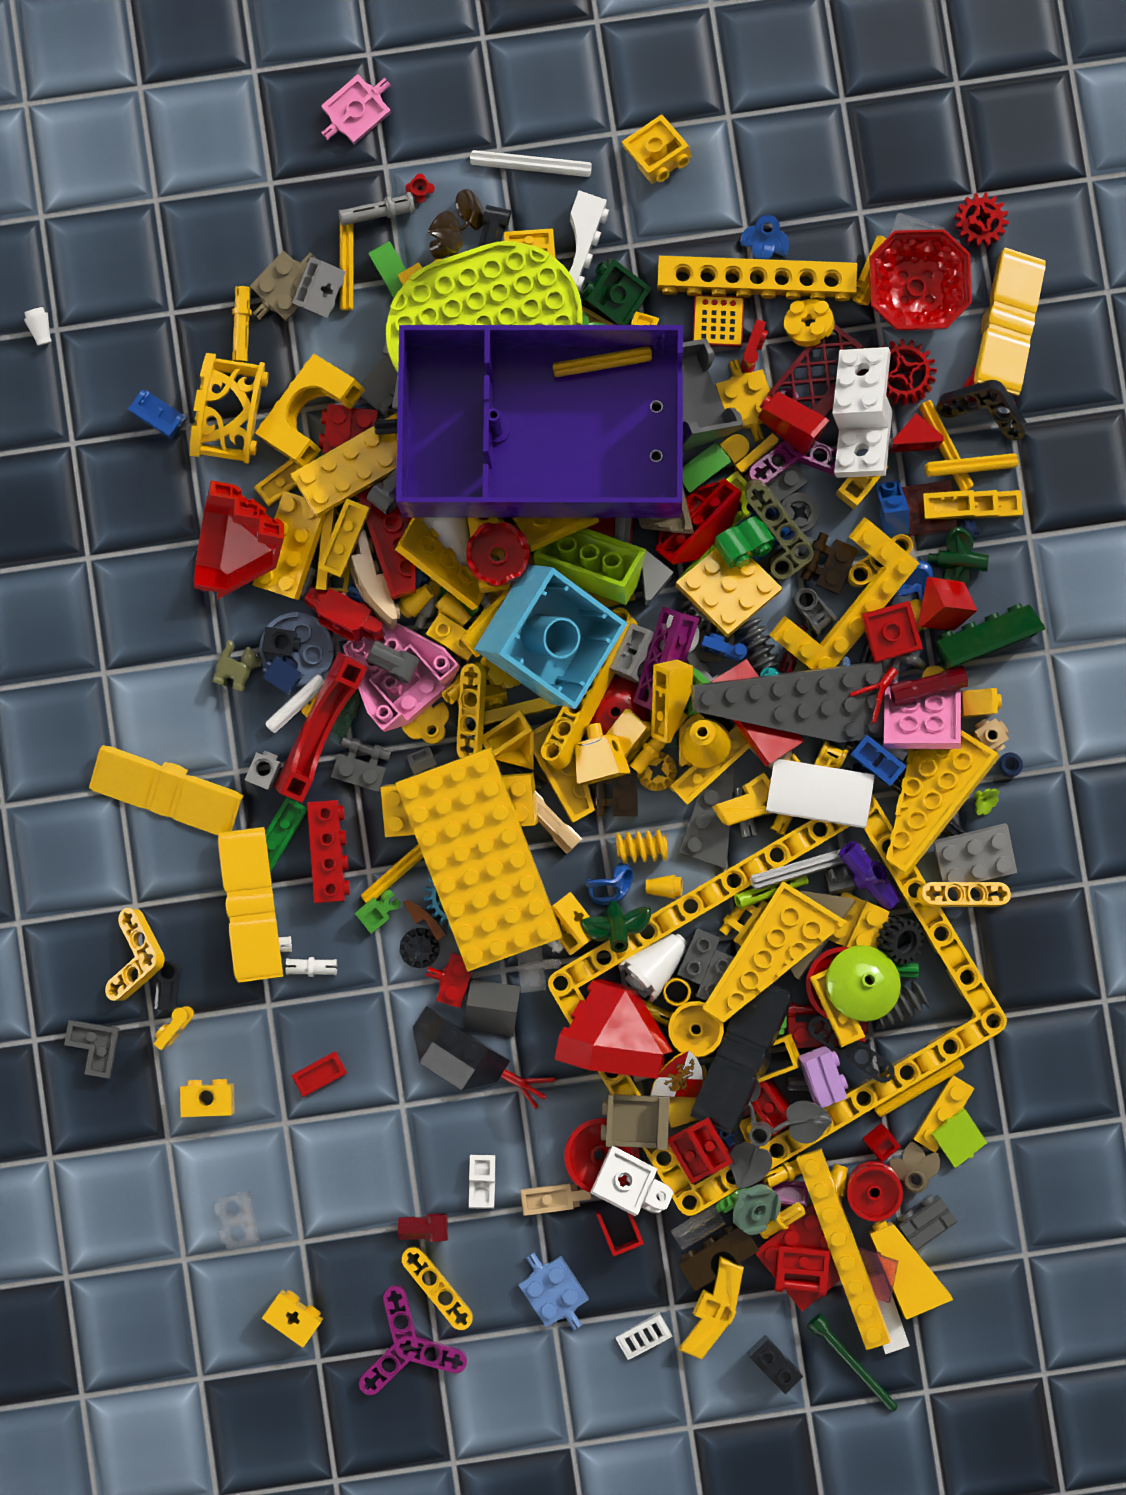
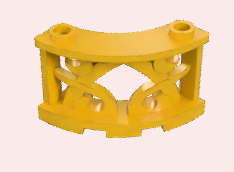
M206 353L200 373V390L197 389L194 411H196V416L194 419L195 423L191 427L189 456L199 457L201 454L240 460L249 464L251 455L255 456L257 452L258 442L254 441L256 418L262 388L267 387L269 372H265V363L263 362L255 365L217 359L216 354ZM237 375L255 378L251 385L245 384L247 377H242L238 383L235 382ZM223 383L225 384V387L220 393L216 394L212 391V388L215 385L220 386L221 389ZM231 389L239 398L243 411L233 421L224 426L219 413L213 408L208 407L209 402H215L224 398ZM251 392H253V393H252V398H251V403H250V401H249V399H248V397H247V395H246L245 393H251ZM215 417L219 429L215 430V424L212 426L207 425L208 418ZM247 419H248L247 431H246V430H244L241 426H242V425L247 421ZM229 435L234 445H236V437H243V450L226 448L225 437ZM220 439L221 447L207 445L204 443L213 442Z

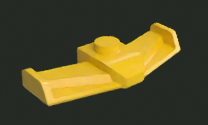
M795 753L788 759V761L800 762ZM762 773L742 786L746 795L712 806L721 822L730 826L763 814H770V812H766L771 778L768 779L766 774Z
M719 1256L717 1278L715 1279L713 1293L705 1290L702 1291L693 1310V1314L701 1318V1320L684 1342L679 1345V1351L702 1360L728 1325L732 1324L737 1313L736 1305L744 1267L732 1260Z

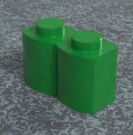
M756 515L716 536L714 545L729 568L736 566L741 568L750 562L751 557L757 555L762 557L772 550L774 537L760 516Z

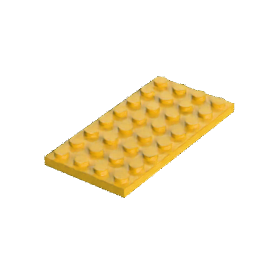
M491 747L395 783L467 971L563 937Z

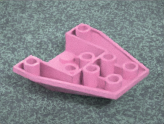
M397 622L395 629H389L383 624L385 635L384 640H381L380 643L397 651L408 652L420 660L410 683L401 682L390 676L388 671L365 661L374 644L373 640L363 637L361 641L354 643L348 641L343 645L347 656L360 661L368 667L358 689L367 713L383 732L413 722L442 697V691L452 684L460 668V665L445 648Z

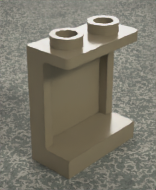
M608 1094V1100H603L602 1115H607L606 1125H601V1141H605L606 1147L622 1146L667 1150L670 1098Z

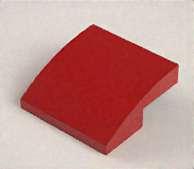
M709 1117L668 1138V1144L691 1184L734 1163Z

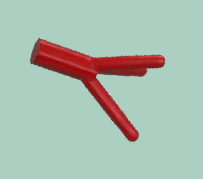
M893 667L888 669L878 683L850 693V697H854L875 689L879 690L871 720L873 724L877 721L884 692L898 674V671Z
M506 1069L501 1075V1079L521 1089L534 1109H538V1105L529 1092L543 1100L547 1096L528 1084L555 1082L554 1077L523 1079Z

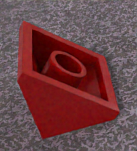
M916 413L892 440L888 453L937 450L944 441L941 433Z
M927 577L918 626L955 631L978 610L965 583L962 581Z

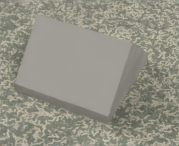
M647 550L641 570L644 606H649L673 575V571Z

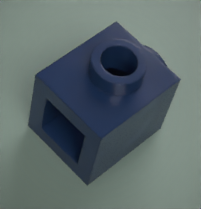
M285 656L282 660L278 657L274 661L270 659L262 671L265 673L262 678L291 696L304 675L295 669L297 664Z

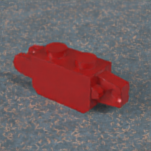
M312 587L305 595V604L317 612L321 626L353 643L361 641L363 637L373 640V642L375 640L378 642L384 640V626L380 620L378 621L377 618L373 617L372 610L367 604L363 602L358 603L350 599L346 593L342 591L337 592L331 588L324 592Z

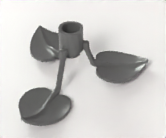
M757 1080L755 1090L748 1104L751 1125L753 1126L749 1133L752 1144L749 1142L739 1143L730 1153L734 1160V1163L730 1164V1168L737 1187L745 1188L754 1185L762 1180L770 1171L772 1156L768 1150L760 1149L759 1147L766 1145L772 1134L789 1126V1133L794 1140L804 1144L812 1143L819 1139L832 1123V1118L827 1111L813 1102L797 1101L792 1103L786 1110L789 1121H785L774 1128H771L766 1122H757L754 1108L751 1104L760 1096V1083Z

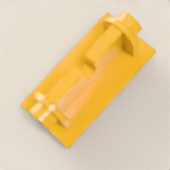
M486 685L485 710H493L509 705L506 689L502 688L501 685ZM472 692L467 696V701L471 706H475L477 703V696Z

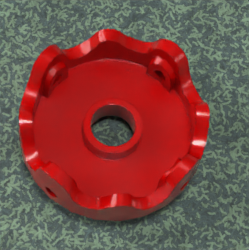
M486 522L481 524L467 542L466 559L469 569L480 582L490 586L500 587L514 583L525 573L529 564L530 551L526 536L507 522ZM495 549H501L505 552L506 555L502 561L496 562L491 558V553Z

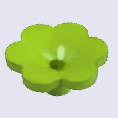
M986 789L984 792L977 791L974 795L976 799L975 813L977 815L982 813L984 815L989 814L999 801V791L997 789Z

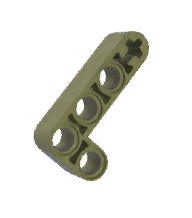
M752 479L745 486L746 498L783 546L770 557L769 566L771 572L778 579H786L812 560L814 555L810 541L768 486L760 479ZM752 490L761 491L764 499L762 503L756 494L753 495ZM770 507L778 509V513L773 517L765 515L766 510ZM789 526L793 528L792 533L788 536L780 534L784 527ZM799 546H806L808 548L807 552L803 555L795 554V550ZM779 561H786L788 563L787 567L783 570L776 569L775 565Z

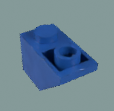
M887 481L875 484L883 532L888 537L910 534L909 507L900 481Z

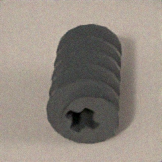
M763 616L744 623L736 631V635H744L739 643L748 645L746 647L747 654L752 655L747 660L749 663H755L753 666L755 672H761L767 667H774L780 664L773 662L779 656L778 653L769 652L775 645L766 644V641L771 637L762 634L768 628L767 625L759 626L758 624L764 619Z
M912 981L911 989L907 985L902 986V994L900 993L893 1009L878 1019L883 1029L885 1028V1020H888L893 1025L894 1016L903 1021V1012L912 1017L913 1008H916L919 1013H922V1004L929 1008L920 985L916 981Z

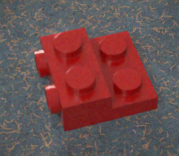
M328 404L327 410H322L321 424L325 425V434H320L319 448L323 449V453L326 454L373 427L374 422L378 420V410L353 407L350 410L344 405Z

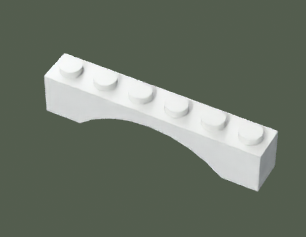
M578 191L570 213V223L575 235L576 254L569 273L575 281L578 291H581L585 277L581 276L584 268L589 269L593 255L589 254L592 245L597 246L601 236V232L598 231L600 223L605 224L609 214V210L606 209L607 200L582 191Z

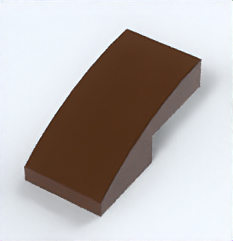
M408 899L403 902L414 922L418 924L425 919L437 940L447 935L436 919L424 908Z

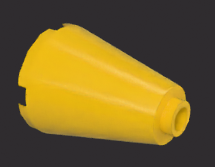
M707 718L699 719L692 722L684 730L681 737V750L687 761L695 767L704 769L714 767L723 763L729 755L731 738L728 730L720 722Z

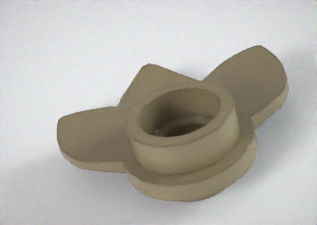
M910 1142L904 1150L902 1159H890V1167L896 1172L899 1180L904 1181L905 1187L910 1192L920 1193L928 1187L929 1179L937 1175L940 1168V1157L938 1153L926 1156L918 1144ZM914 1175L921 1178L919 1185L913 1182Z

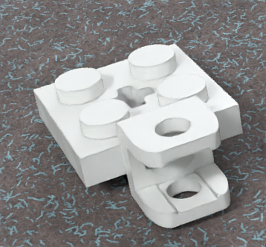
M614 1146L610 1147L590 1192L634 1216L638 1215L640 1208L651 1213H659L661 1210L667 1209L673 1195V1191L669 1186L656 1179L653 1180L657 1168ZM626 1175L629 1186H620L618 1177Z

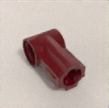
M435 1213L426 1214L423 1217H399V1240L426 1239L429 1242L447 1241L448 1214Z

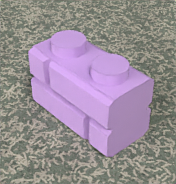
M823 1046L798 1057L815 1104L824 1108L832 1103L846 1099L845 1089H848V1084L844 1075H839L837 1066H840V1061L835 1051L831 1052L826 1046Z

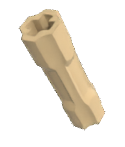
M536 792L538 822L552 836L553 841L568 854L582 838L569 825L563 823Z

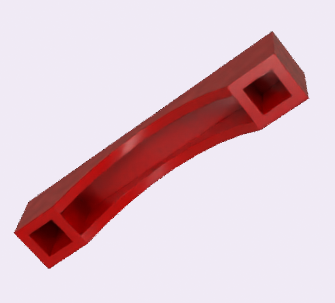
M338 652L274 785V788L280 794L303 803L313 782L319 757L327 737L343 707L357 690L368 668L360 661Z

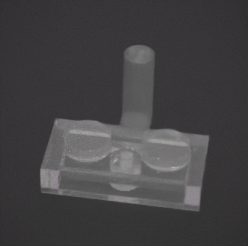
M541 946L518 953L521 993L546 990L544 970L558 969L561 966V961L557 958L543 960Z

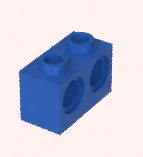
M868 735L864 736L849 755L888 787L894 783L907 767Z

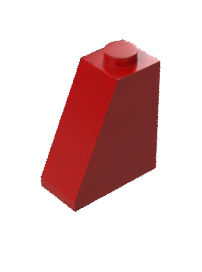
M779 391L772 398L768 395L759 406L762 410L758 418L803 456L819 439L829 422L823 415Z

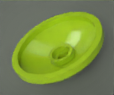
M861 945L845 949L832 960L826 974V989L830 1001L841 1014L852 1020L868 1022L885 1016L893 1009L900 995L901 982L895 964L885 953L874 947ZM866 976L871 978V985L865 982Z

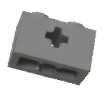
M310 257L292 303L328 318L329 313L334 308L337 293L344 283L346 271Z

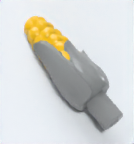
M432 578L426 584L432 588L435 596L419 612L414 626L421 629L424 628L427 618H431L435 613V605L442 592L441 585Z

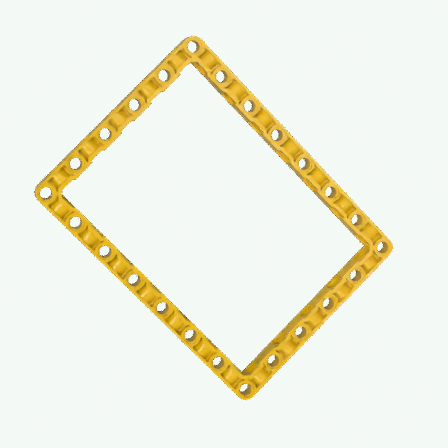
M873 795L871 796L867 826L864 828L870 839L868 842L880 862L891 873L895 880V887L909 910H912L924 930L925 937L934 952L939 954L947 967L946 972L959 994L970 1005L973 1016L965 1024L957 1028L953 1027L928 1042L929 1045L913 1054L910 1053L893 1063L894 1076L890 1081L881 1083L873 1078L866 1079L846 1091V1099L824 1107L823 1109L832 1118V1123L816 1141L806 1144L799 1143L791 1137L789 1129L771 1136L766 1145L759 1147L769 1151L771 1145L775 1143L782 1145V1153L779 1156H772L771 1169L1005 1029L1007 1024L1004 1012L941 907L923 906L917 897L913 898L909 895L908 888L912 883L917 884L919 887L926 884L917 867L915 866L907 876L887 862V854L882 850V844L885 840L891 841L890 836L893 827ZM810 820L651 914L648 925L653 927L654 935L650 939L642 938L640 933L628 934V948L621 953L611 950L609 939L555 971L548 980V986L569 1024L571 1025L573 1022L571 1014L579 1001H585L578 989L580 986L749 887L752 875L782 867L850 826ZM816 823H822L826 828V832L822 837L816 836L813 832V826ZM773 848H778L782 851L783 858L780 862L771 860L770 852ZM732 873L737 874L740 878V884L736 888H731L727 884V877ZM929 891L926 892V896H930V898L934 897V895L932 893H929ZM687 899H693L697 903V909L694 913L689 914L684 910L683 904ZM940 926L946 931V936L942 941H938L934 936L935 929ZM602 950H606L611 954V960L606 965L599 964L597 961V954ZM965 970H968L972 975V979L968 984H963L960 980V975ZM556 977H565L568 981L567 988L557 990L553 985ZM990 1014H995L998 1018V1023L995 1027L990 1028L986 1023V1019ZM951 1039L955 1044L954 1051L946 1053L943 1049V1044L946 1040ZM905 1065H909L912 1069V1074L909 1078L902 1079L900 1069ZM889 1066L885 1068L886 1070L878 1075L879 1078L890 1075L888 1072ZM598 1071L611 1094L641 1095L630 1075L617 1074L615 1077H609L605 1072ZM866 1091L869 1095V1100L866 1104L859 1105L856 1097L858 1093ZM669 1144L667 1150L643 1148L652 1165L657 1168V1173L662 1182L672 1189V1199L678 1209L687 1216H693L739 1189L736 1181L729 1182L726 1180V1174L731 1170L730 1165L698 1183L691 1184ZM662 1151L668 1152L670 1154V1161L667 1164L658 1163L656 1160L658 1153ZM688 1195L694 1196L696 1198L695 1206L692 1208L684 1207L682 1205L684 1197Z

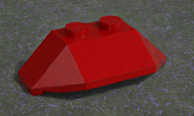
M725 478L718 480L716 483L707 484L695 489L686 498L694 534L659 531L656 551L673 565L700 559L715 543L716 536L728 530L734 523L742 494L741 490Z

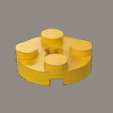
M817 299L794 301L790 305V310L784 319V328L788 337L795 344L803 347L815 346L821 343L820 340L826 335L828 338L835 324L834 316L828 303ZM809 319L815 321L810 323V326H806L804 323L806 320Z

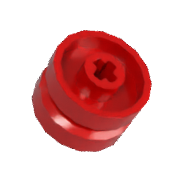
M881 1161L860 1163L850 1172L846 1180V1195L850 1207L859 1217L867 1221L879 1222L889 1219L898 1211L903 1200V1189L898 1175L889 1165ZM872 1188L879 1189L876 1191V1195H871L870 1190Z

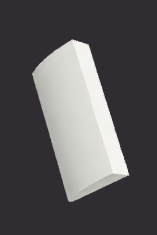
M777 759L773 765L766 812L866 828L875 775Z

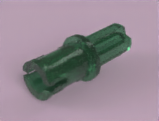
M358 689L343 707L332 729V732L341 737L346 736L354 717H358L356 713L362 702Z

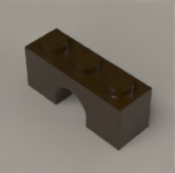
M733 1222L723 1228L724 1233L718 1237L711 1235L701 1242L702 1247L696 1251L691 1248L680 1256L682 1260L678 1261V1264L695 1291L717 1278L711 1268V1260L716 1253L728 1252L739 1264L759 1251L752 1237Z

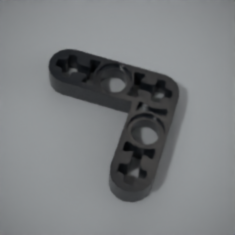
M987 380L944 393L939 397L936 410L939 415L945 418H953L987 408L1006 438L1016 441L1025 436L1027 422L1004 385L997 380ZM972 396L977 401L968 402L964 399V397ZM1005 407L1010 412L1006 414L998 411V408Z

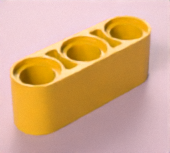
M899 534L892 538L894 542H903L908 554L911 552L913 542L907 535ZM868 555L849 570L847 580L855 588L864 587L870 583L882 567L876 566L874 558ZM860 569L865 572L866 579L864 581H857L853 576L854 570Z

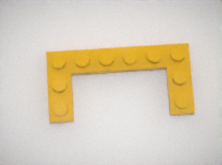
M865 517L849 535V538L883 565V567L823 641L819 644L786 616L781 619L769 634L770 637L811 670L836 667L865 632L860 614L884 608L920 564Z

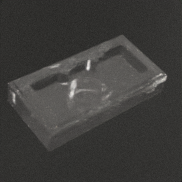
M712 1205L672 1229L671 1232L681 1249L684 1250L724 1226L725 1222L715 1205Z

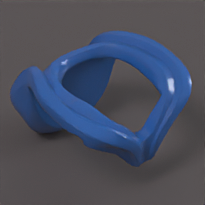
M919 560L920 564L895 594L906 597L914 592H918L923 601L927 577H933L930 564Z
M619 863L614 869L613 879L591 881L588 878L585 886L588 888L591 901L596 905L605 906L610 901L619 902L622 900L631 887L633 870L628 864ZM604 885L616 888V894L600 898L594 896L593 888Z

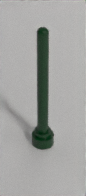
M821 1313L811 1319L806 1326L813 1335L817 1334L818 1337L822 1336L891 1412L896 1411L898 1408L897 1403L829 1330L828 1320Z

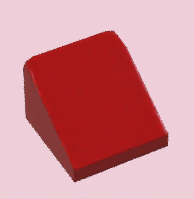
M882 1123L863 1137L864 1142L881 1162H884L901 1148Z

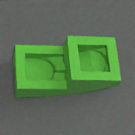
M388 241L368 254L394 298L403 287L398 279V274L405 271L406 268L392 244Z
M718 442L683 466V485L689 493L700 487L711 477H714L732 462Z

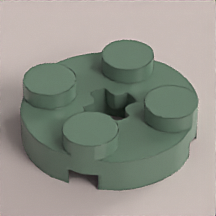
M763 1184L755 1185L749 1189H742L736 1197L737 1202L733 1210V1223L749 1235L765 1231L768 1228L766 1224L771 1219L775 1221L779 1215L781 1208L779 1196L772 1188Z

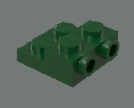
M607 259L606 262L603 260L595 269L597 276L593 282L588 281L582 288L581 293L583 297L581 301L599 315L603 314L614 324L628 325L652 288L615 259Z

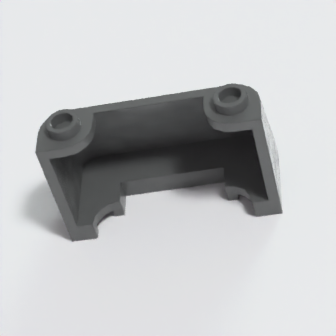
M707 339L683 342V452L735 433L743 425L741 414L735 408L724 409L708 369L711 367L715 355ZM654 404L652 406V409L654 411H659L661 409V406L659 404Z

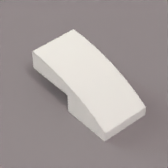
M470 1155L469 1208L494 1209L495 1155Z

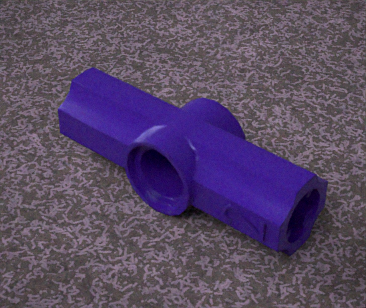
M855 841L847 843L840 850L838 855L853 872L854 882L859 889H867L885 910L893 908L900 902L902 896L887 879L886 869L881 862H873Z

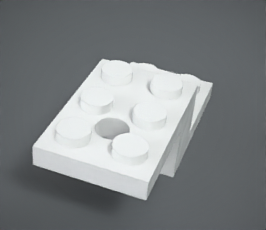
M889 347L839 351L832 412L839 428L834 470L836 478L886 476L892 409L886 396L891 353ZM862 369L869 370L863 376L857 375V373ZM868 449L864 456L856 455L859 450Z

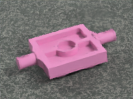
M357 74L321 105L322 110L330 117L332 122L331 125L321 132L322 135L329 140L339 131L345 134L355 145L391 114V110L382 101L380 96L391 86L390 83L383 78L373 87Z

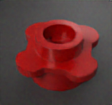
M417 174L410 183L406 184L405 190L415 197L417 203H423L425 197L435 191V186L429 183L423 174Z

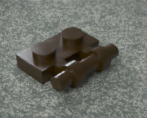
M820 532L817 540H814L811 545L814 553L813 558L802 567L804 570L800 578L810 581L812 574L819 576L816 586L839 595L859 549L837 539L831 548L826 545L829 536ZM821 553L828 556L823 568L817 565Z
M629 766L630 774L593 783L595 784V799H592L595 807V817H604L605 807H612L613 817L638 816L637 771ZM605 784H612V799H605Z

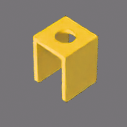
M792 1034L776 1039L774 1045L784 1042L793 1064L759 1077L757 1079L759 1082L801 1066L798 1060L800 1054Z

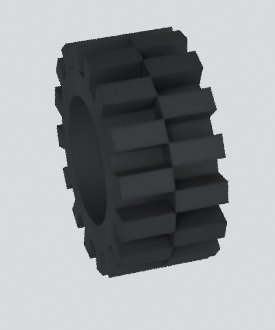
M903 916L890 917L888 919L889 923L884 922L882 924L885 927L884 930L879 929L878 933L882 935L877 937V942L881 943L877 945V948L885 953L893 962L902 965L903 963L909 964L910 960L914 961L917 959L915 954L920 955L922 952L919 950V947H924V943L921 942L922 939H925V935L921 933L924 930L919 926L918 922ZM904 932L903 943L897 948L898 939Z

